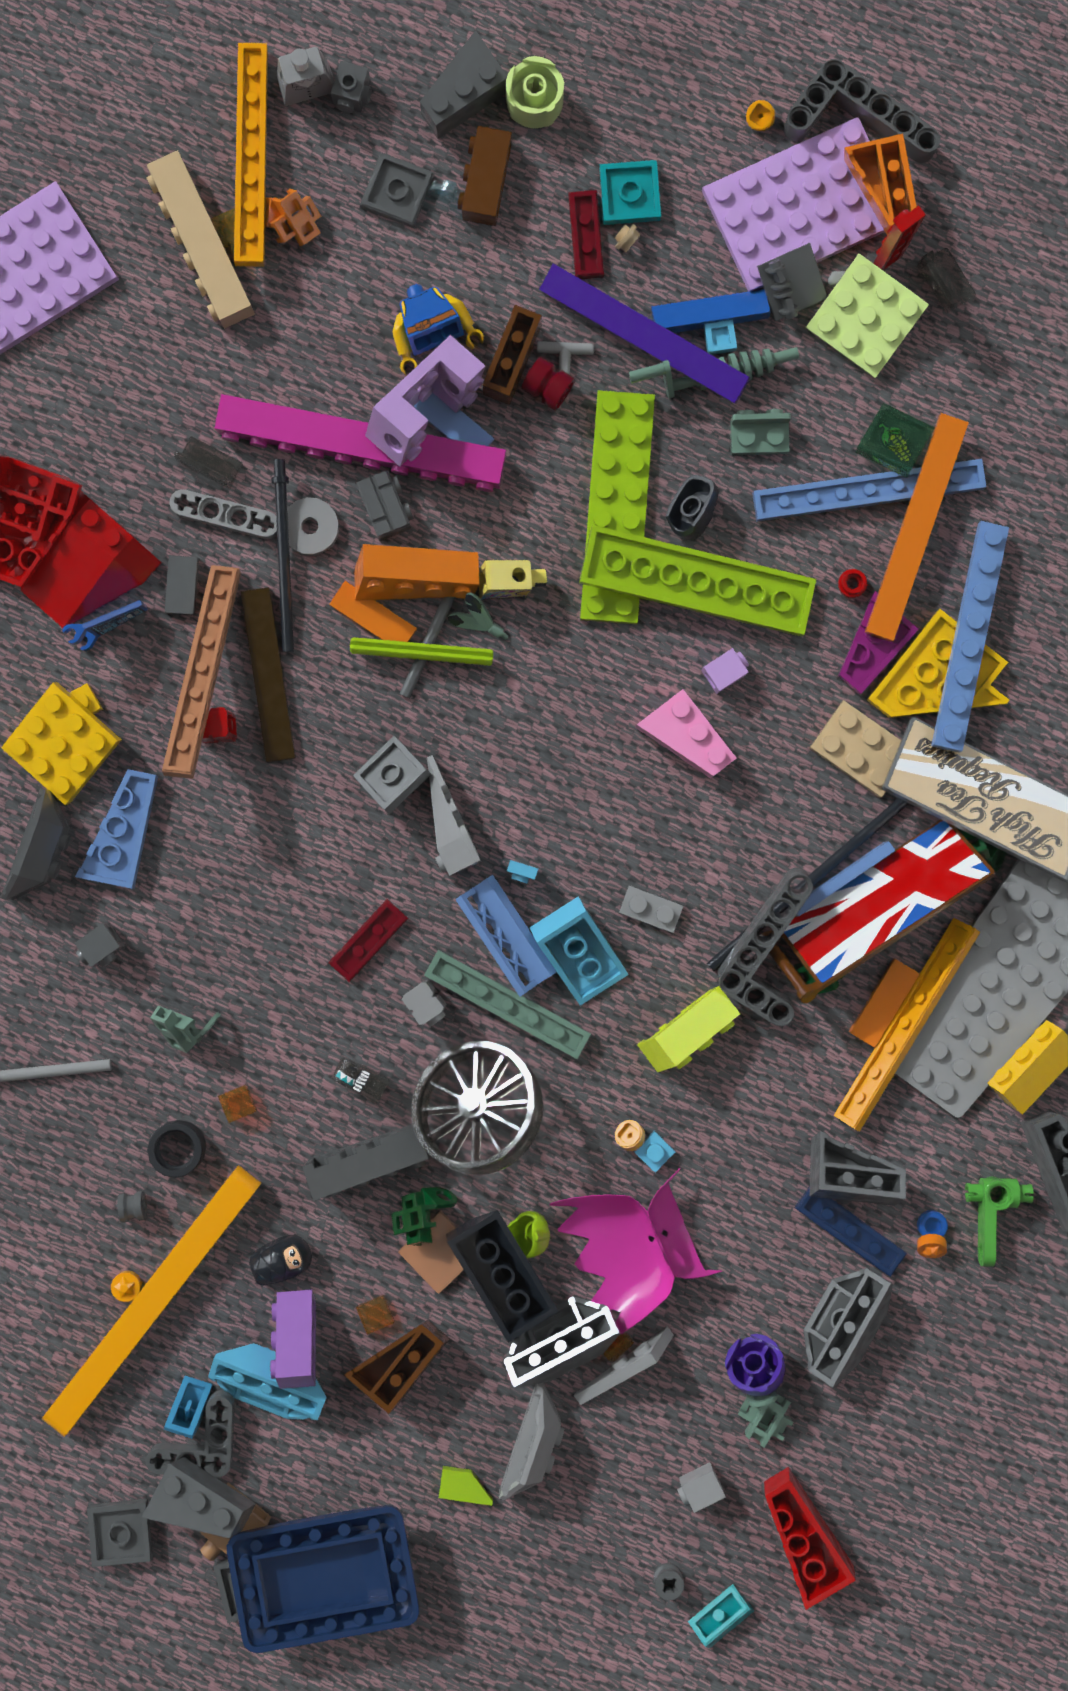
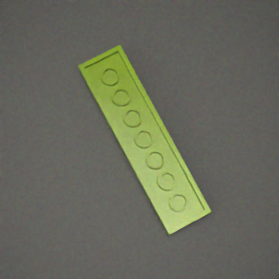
M601 390L597 392L585 552L592 525L644 537L655 395ZM583 585L580 620L637 624L640 598Z
M592 525L579 584L802 637L806 631L816 579Z

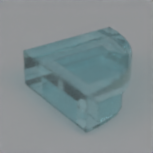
M437 180L432 182L428 194L455 203L458 196L456 182L444 180L443 184H438Z

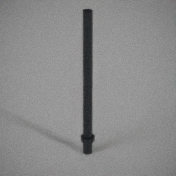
M274 459V477H271L272 484H275L283 652H294L286 484H289V477L286 476L285 459Z

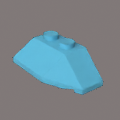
M252 1343L215 1355L208 1378L216 1381L233 1398L286 1419L303 1420L310 1418L311 1420H318L327 1397L317 1379L316 1386L280 1389L276 1379L271 1378L270 1372L271 1360L276 1358L275 1351Z

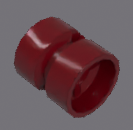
M541 356L529 370L521 389L533 397L541 396L542 403L556 411L570 393L575 383V378L563 370L556 372L555 365Z

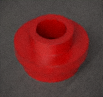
M846 570L839 577L838 588L844 596L857 598L865 592L867 578L860 570ZM849 579H854L857 582L855 589L848 587L847 581Z

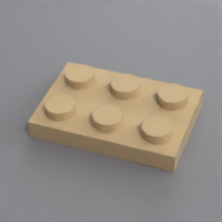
M843 700L814 740L810 749L881 798L886 792L882 789V786L901 740Z

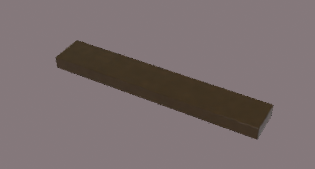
M269 587L240 591L266 762L296 759L271 590Z

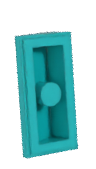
M732 1584L692 1617L688 1623L703 1645L711 1648L755 1610Z

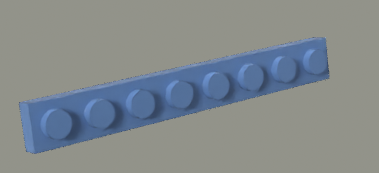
M982 459L955 462L944 495L984 490L986 488ZM921 467L756 490L752 493L756 522L910 500Z
M984 521L978 523L931 746L958 753L963 751L1009 527Z

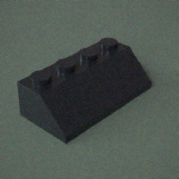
M498 1210L472 1218L446 1234L448 1245L507 1342L512 1341L559 1312Z

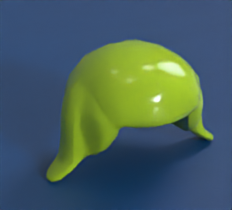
M525 1211L509 1223L508 1228L527 1259L537 1257L547 1249L550 1240V1230L542 1214L536 1211Z

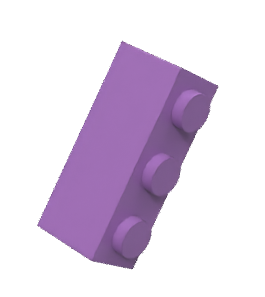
M313 1291L277 1292V1303H272L273 1322L276 1321V1331L271 1332L272 1350H276V1358L271 1360V1378L276 1379L280 1389L316 1386V1299Z

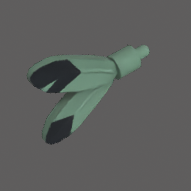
M467 593L465 597L466 606L471 614L456 612L448 616V621L457 627L488 631V633L496 638H508V635L503 632L504 628L493 623L487 608L481 599L473 593Z

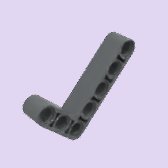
M831 59L824 63L789 110L784 124L785 136L792 141H801L807 137L831 103L834 102L853 117H859L864 125L882 138L903 133L907 156L918 163H926L933 158L941 139L939 132L838 59ZM833 75L838 81H830L826 76ZM849 92H857L861 98H854ZM809 98H817L821 101V103L814 104L809 100ZM873 109H881L884 115L875 114ZM799 120L804 124V126L797 127L792 123V121ZM896 125L904 126L907 132L899 131ZM919 142H926L930 149L922 148Z
M792 868L786 872L718 970L719 986L725 994L777 1026H785L792 1021L794 1010L791 1000L786 994L754 973L813 890L809 874L802 868ZM796 878L806 880L805 885L801 889L790 887L791 882ZM779 902L789 904L788 909L783 913H777L773 910L774 906ZM762 926L772 928V932L768 936H759L757 934L758 929ZM745 950H753L756 953L750 960H744L740 957L741 953ZM730 973L739 976L738 980L734 983H727L723 979ZM753 989L763 991V994L757 999L748 996L749 992ZM777 1005H785L787 1007L786 1011L782 1014H776L772 1010Z

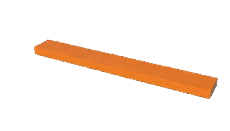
M943 413L938 417L865 630L866 634L893 642L969 423L967 421Z

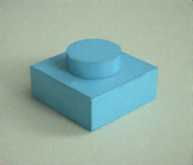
M733 320L704 324L703 329L707 353L714 355L737 350Z
M510 860L507 872L512 873L511 879L527 884L529 878L535 880L538 868Z
M653 1131L645 1139L643 1145L634 1152L656 1173L675 1153V1150Z

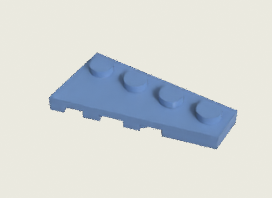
M127 770L111 802L112 805L106 818L104 817L99 827L100 830L93 844L90 845L82 867L79 868L75 877L130 889L135 888L158 780L157 775Z

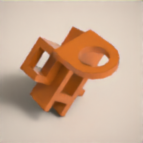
M293 189L287 190L288 195L282 199L266 197L265 227L275 228L279 235L276 239L277 243H285L292 237H295L299 246H303L321 233L315 221L322 216L311 197L305 196L301 199L297 190ZM306 206L309 207V209H310V211H311V213H312L311 215H310L308 209L306 208ZM285 221H287V223L289 224V226H290V228H291L290 230H289L288 226L286 225Z

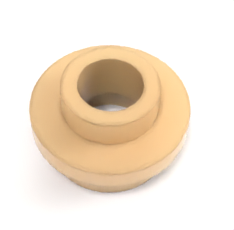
M633 224L630 228L624 225L614 239L618 241L615 247L618 250L621 248L624 252H627L638 239L640 233L636 230V225Z

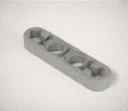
M177 490L170 497L169 504L171 509L177 516L263 539H272L277 536L276 515L272 512L189 490ZM184 497H187L189 503L198 504V515H194L196 512L194 508L187 506L184 507L183 511H180L179 505L176 504L177 501H182ZM211 503L219 507L218 515L212 519L204 515L205 507ZM236 511H244L247 514V520L243 525L236 526L232 523L231 518ZM253 514H257L255 519L260 522H266L267 518H270L274 528H268L267 532H264L262 526L253 524V530L249 529L253 523Z

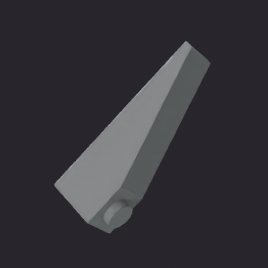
M433 755L427 757L428 771L431 773L429 780L436 844L440 854L435 859L441 872L447 871L449 876H452L482 861Z

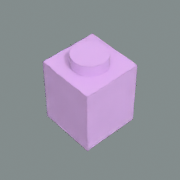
M732 648L704 666L701 671L715 693L718 694L746 676L748 673L746 667L749 664L740 651L736 653Z

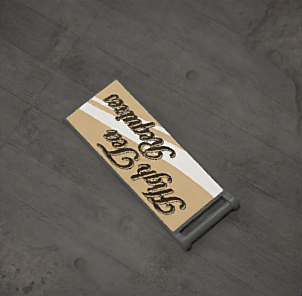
M912 717L909 720L882 789L1068 884V795L965 742L963 751L960 753L933 747L931 744L935 727L916 717Z

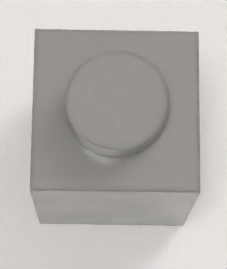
M711 1462L679 1477L681 1487L677 1490L685 1506L690 1504L694 1513L726 1498Z

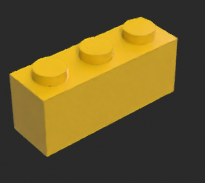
M1046 1020L1016 1050L1014 1055L995 1073L987 1084L1004 1102L1023 1115L1068 1067V1035L1064 1030Z

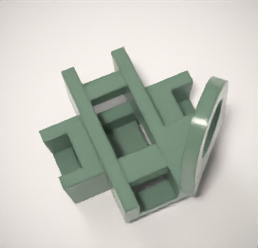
M159 1005L150 1019L172 1048L187 1053L197 1042L199 1043L221 1014L217 1012L202 1030L195 1027L194 1023L196 1021Z
M775 1391L761 1397L746 1395V1399L738 1411L739 1416L750 1422L745 1429V1437L750 1439L752 1436L757 1439L763 1448H765L772 1435L783 1441L785 1437L782 1433L787 1425L792 1426L794 1423L790 1417L785 1415L791 1402L778 1395ZM773 1415H775V1417L773 1418V1420H772V1422L770 1423V1425H768L769 1422L771 1421Z

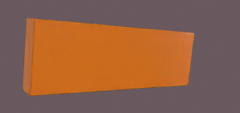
M344 581L329 603L332 608L381 640L409 642L417 631L415 626L377 601L355 600V587L347 581Z
M893 958L850 1028L849 1033L875 1048L920 973Z

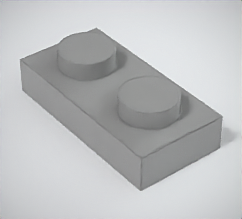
M628 886L619 913L674 933L683 906Z

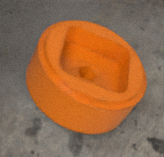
M938 1234L923 1235L917 1240V1252L926 1258L942 1257L947 1253V1241Z

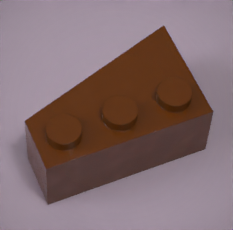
M426 1320L344 1376L389 1414L396 1409L450 1338L429 1320Z

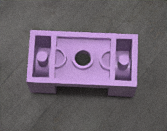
M450 335L373 407L365 436L398 466H401L407 460L413 461L422 450L420 444L427 436L424 430L429 421L415 409L414 405L419 400L421 402L426 401L433 392L455 413L463 406L468 408L477 398L476 390L484 381L481 377L485 365Z

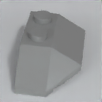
M544 1383L535 1384L499 1489V1499L506 1500L541 1483L544 1474H550L555 1456H552L551 1453L554 1445H560L564 1428L561 1427V1417Z

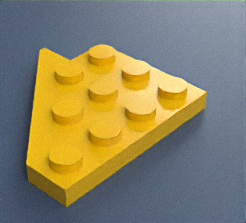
M938 609L868 697L867 701L888 718L938 712L957 621L943 610ZM986 644L984 646L972 708L1005 705L1010 701L991 686L1008 662Z

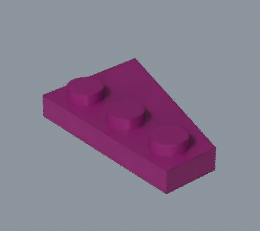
M876 591L872 594L838 674V677L859 695L863 693L918 631L914 624L902 616L893 642L866 634L865 630L878 595Z

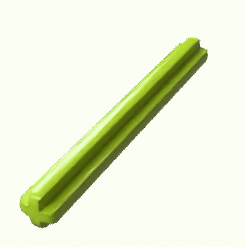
M356 637L350 640V652L352 654L488 666L493 663L494 653L491 649Z

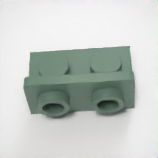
M770 409L766 413L754 414V410H740L737 414H733L730 420L731 455L788 454L790 452L789 422L791 420V413H783L782 409Z

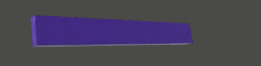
M554 263L539 289L661 361L668 360L671 367L735 404L750 380V377Z

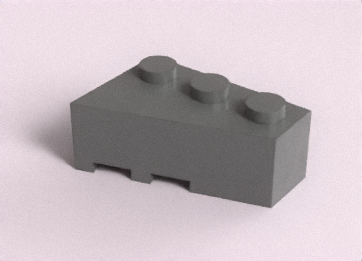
M476 30L420 101L422 117L437 139L506 94L507 75Z
M822 1131L811 1138L809 1196L892 1206L906 1199L905 1169L875 1155L863 1153L855 1149L853 1145L844 1144L830 1138L828 1134Z
M183 1457L169 1464L142 1518L231 1538L243 1530L256 1503Z

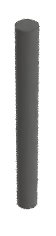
M455 597L442 598L422 643L435 644ZM414 660L399 693L400 695L410 699L427 660Z

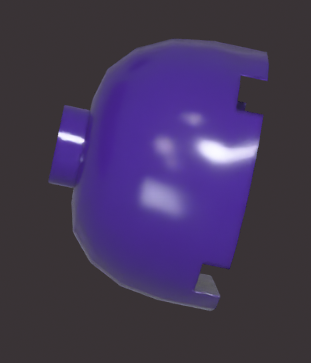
M751 1334V1337L743 1340L740 1338L733 1343L727 1352L725 1367L730 1381L741 1392L753 1397L767 1396L777 1390L784 1380L786 1372L784 1355L776 1342L769 1337Z

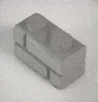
M424 980L403 995L401 999L409 1010H413L412 1015L418 1024L424 1025L427 1023L429 1027L444 1018L445 1013L443 1010L447 1005L440 994H435L437 990L430 980Z

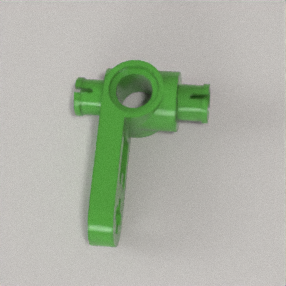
M994 1176L980 1178L978 1184H965V1190L969 1192L965 1193L966 1202H978V1261L980 1266L994 1267L996 1263L997 1210L1018 1208L1020 1202L1032 1203L1033 1196H1030V1194H1034L1032 1184L1019 1185L1017 1179ZM996 1186H1000L1002 1189L1001 1196L996 1200H991V1190Z

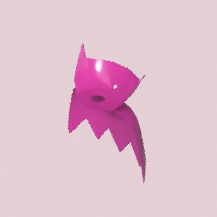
M681 1168L657 1191L648 1211L634 1198L626 1195H590L568 1198L549 1204L551 1206L577 1207L575 1212L558 1228V1232L589 1239L574 1265L580 1271L605 1277L601 1287L591 1301L606 1305L610 1310L621 1312L615 1321L620 1334L639 1323L667 1299L671 1293L675 1277L695 1279L722 1272L721 1270H705L672 1194L669 1182ZM663 1230L667 1232V1236L662 1234ZM649 1236L655 1238L653 1242L649 1240Z

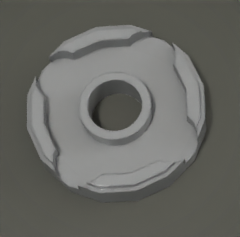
M306 497L295 501L287 508L289 546L294 551L306 556H316L329 550L335 544L339 536L340 524L335 511L328 503L318 498ZM310 519L317 521L318 529L315 533H304L303 524L305 521Z

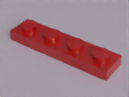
M919 205L910 212L908 209L903 210L893 219L894 225L887 230L888 236L882 240V246L876 251L877 257L873 262L881 270L884 271L902 258L926 216Z

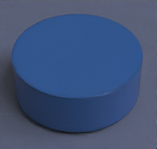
M927 1210L919 1216L917 1228L922 1236L938 1234L944 1237L948 1230V1223L946 1218L938 1211Z

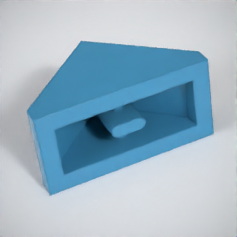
M184 1376L164 1430L192 1439L200 1427L212 1384Z

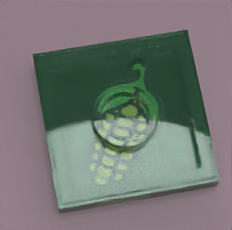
M883 403L859 443L856 453L908 478L932 436L935 427Z

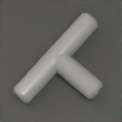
M538 341L537 352L559 354V371L563 370L570 375L571 354L593 355L594 344Z

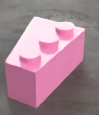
M684 689L648 715L635 727L709 778H712L737 759Z

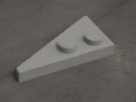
M666 1326L636 1347L628 1355L622 1354L611 1363L612 1366L577 1391L574 1397L582 1405L656 1364L674 1334Z

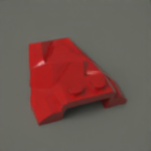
M1 454L0 580L19 587H25L74 515L82 485L70 480L66 476Z

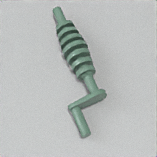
M797 347L776 353L770 352L769 348L762 349L763 356H760L758 350H751V359L748 358L746 351L739 352L740 362L737 361L735 353L728 354V364L749 376V381L752 380L753 370L758 378L763 376V368L766 369L767 373H771L774 371L776 364L799 359ZM724 357L718 358L719 360L725 362ZM668 360L662 361V363L629 372L631 383L663 375L668 399L674 397V391L692 386H699L700 390H707L706 386L688 376L672 379Z

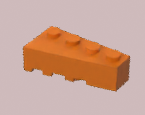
M363 544L355 566V600L465 598L467 593L475 594L479 586L478 552Z

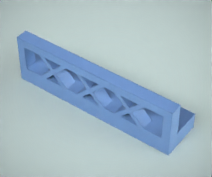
M889 841L883 842L814 889L796 916L802 915L893 853L895 849Z
M493 875L455 899L519 997L556 973V970ZM472 896L478 905V910L472 907L467 898ZM486 923L492 926L494 935L488 931ZM502 947L508 950L510 959L505 957ZM518 971L522 972L529 982L527 985H524L519 978Z

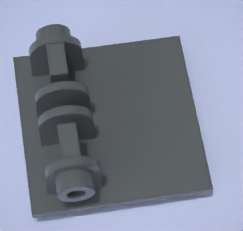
M810 243L757 266L774 321L784 317L786 319L795 318L798 316V311L827 298Z

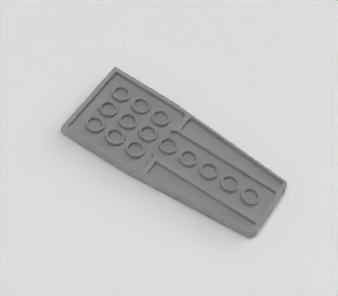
M1020 859L1016 861L971 926L980 931L979 936L895 1073L955 1117H962L987 1088V1083L995 1073L1028 1040L1068 993V884Z

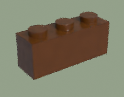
M478 126L476 136L470 137L468 154H472L471 163L465 164L463 182H467L465 192L460 191L457 207L459 210H462V219L464 221L491 226L497 225L512 147V132Z
M514 305L483 382V395L508 405L511 404L542 327V315Z

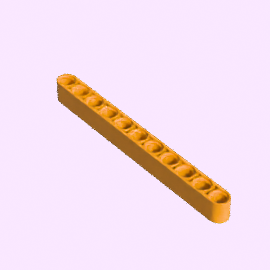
M237 1166L42 1417L44 1422L64 1437L69 1433L262 1184L259 1180L241 1166Z

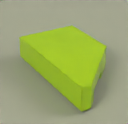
M443 1466L439 1491L440 1499L492 1506L493 1497L488 1494L472 1470Z

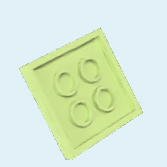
M858 254L808 323L806 329L876 378L929 304L864 256Z

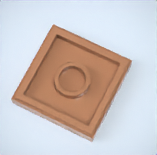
M441 1210L431 1219V1222H436L437 1226L431 1228L433 1243H422V1246L407 1245L406 1243L398 1251L438 1294L464 1270L448 1245L446 1234L457 1227Z

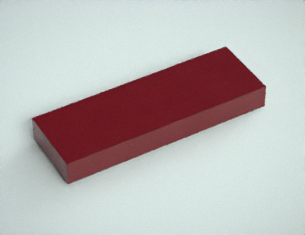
M597 190L568 192L575 276L580 279L604 278Z
M386 899L328 963L348 982H351L409 918L390 900Z

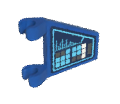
M138 600L86 623L68 624L63 627L62 632L67 634L71 630L76 631L74 639L68 641L71 645H77L83 640L84 636L87 637V644L80 647L82 651H89L100 636L143 613L148 608L146 604Z

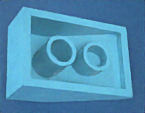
M576 897L530 927L537 944L579 1005L584 1004L629 975L579 897Z

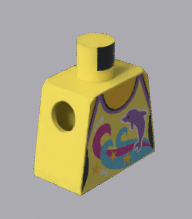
M487 560L479 568L480 599L527 596L532 587H546L547 584L546 570H531L529 560ZM512 576H515L519 582L515 581Z

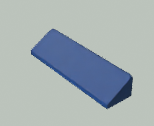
M764 289L651 306L653 321L673 333L703 329L704 324L733 320V324L768 319L771 313Z

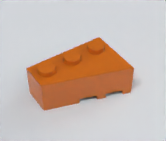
M903 133L844 147V161L887 236V230L894 225L893 219L905 209H908L910 212L917 207Z

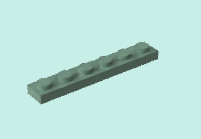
M440 950L437 951L424 974L429 979L575 1059H578L591 1035L590 1032L524 996L519 997L517 992Z

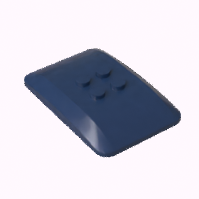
M393 1505L325 1514L250 1529L232 1536L227 1544V1556L244 1647L250 1652L263 1653L405 1627L413 1624L418 1618L419 1601L402 1512Z

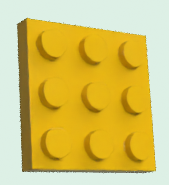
M53 682L1 748L47 790L51 791L64 805H68L122 739L58 682Z

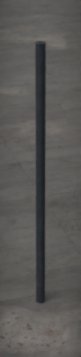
M970 738L965 740V743L976 747ZM900 798L895 800L809 874L813 886L910 803ZM802 880L793 889H801L805 885L806 880ZM779 902L774 906L773 910L777 913H783L788 909L789 904ZM767 926L760 927L757 931V934H759ZM745 930L706 963L713 972L722 965Z

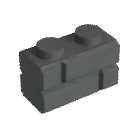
M383 471L356 483L379 542L411 529L409 521L414 518L408 503L401 504L398 494L403 493L397 476L391 478L388 471Z

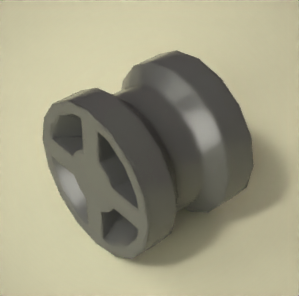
M137 1191L134 1195H128L127 1193H120L118 1195L117 1210L121 1223L129 1222L130 1219L134 1218L139 1221L146 1220L148 1209L144 1191Z
M664 1563L657 1567L653 1576L657 1594L664 1600L677 1599L684 1590L681 1570L672 1563Z

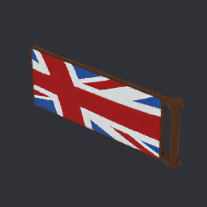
M939 820L811 909L793 918L781 937H783L815 980L814 983H805L777 944L774 945L769 954L797 990L799 1000L802 1003H809L820 991L992 879L996 875L995 871L955 826ZM772 930L766 931L760 936H768Z

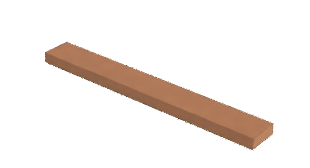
M211 565L162 768L164 776L194 778L241 576L239 568Z

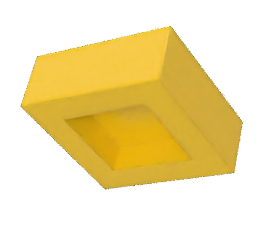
M86 683L70 692L72 696L93 714L103 710L90 684Z

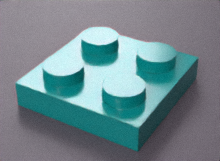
M657 160L600 164L603 225L661 221Z

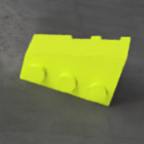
M717 986L707 991L683 1009L668 1024L665 1023L659 1027V1031L652 1037L642 1040L637 1046L657 1072L673 1067L681 1069L692 1060L690 1055L698 1049L701 1052L714 1042L712 1037L716 1033L720 1032L723 1034L735 1025L733 1020L740 1013L721 990L720 986Z

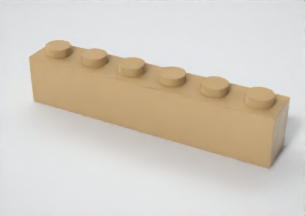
M178 150L147 164L151 175L146 178L153 193L159 192L163 199L158 204L166 220L172 218L175 224L171 231L177 244L183 243L187 250L183 257L190 271L196 269L200 277L195 282L202 297L208 294L212 304L208 305L207 308L214 322L220 320L225 329L255 315Z

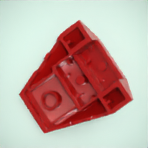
M81 491L74 515L25 587H21L20 591L63 628L95 612L96 609L106 603L116 600L127 591L142 585L162 562Z

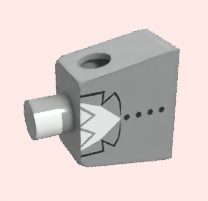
M318 47L305 50L295 49L291 54L278 58L277 80L285 106L331 93L334 79L330 65Z

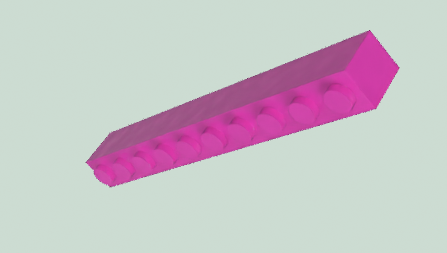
M221 394L214 427L222 435V439L230 442H239V438L250 440L251 445L261 448H267V444L278 446V450L287 453H295L296 449L307 451V456L317 459H323L324 455L335 457L336 462L343 464H352L353 460L363 462V467L380 470V466L389 467L391 472L399 475H408V472L420 473L419 477L425 480L436 481L437 477L448 479L449 484L455 486H465V482L476 484V489L486 492H493V488L500 489L507 456L505 449L427 434L424 441L420 444L422 450L413 461L407 460L401 466H398L365 436L369 424L367 422Z

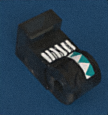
M346 1057L340 1059L331 1077L337 1083L364 1096L376 1105L379 1103L391 1078Z

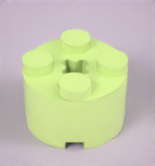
M538 56L527 57L517 66L514 65L508 73L506 79L508 111L514 121L528 128H542L552 125L563 107V77L555 67V64L550 60Z

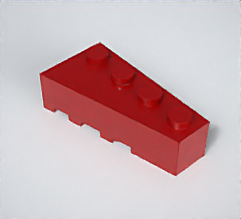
M789 1467L764 1481L765 1497L782 1540L785 1554L792 1568L795 1582L802 1596L805 1610L856 1581L854 1565Z

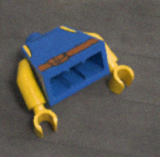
M415 284L408 288L407 295L409 298L400 302L401 312L396 316L392 331L398 355H402L403 360L400 364V369L403 374L407 376L405 371L407 363H413L414 368L418 366L417 362L411 358L410 352H413L414 356L439 346L450 335L455 339L465 335L464 329L467 332L466 345L469 348L474 349V344L470 340L472 335L478 336L480 342L483 343V333L478 329H474L472 326L474 321L461 300L449 294H442L438 287H432L424 291L420 284Z

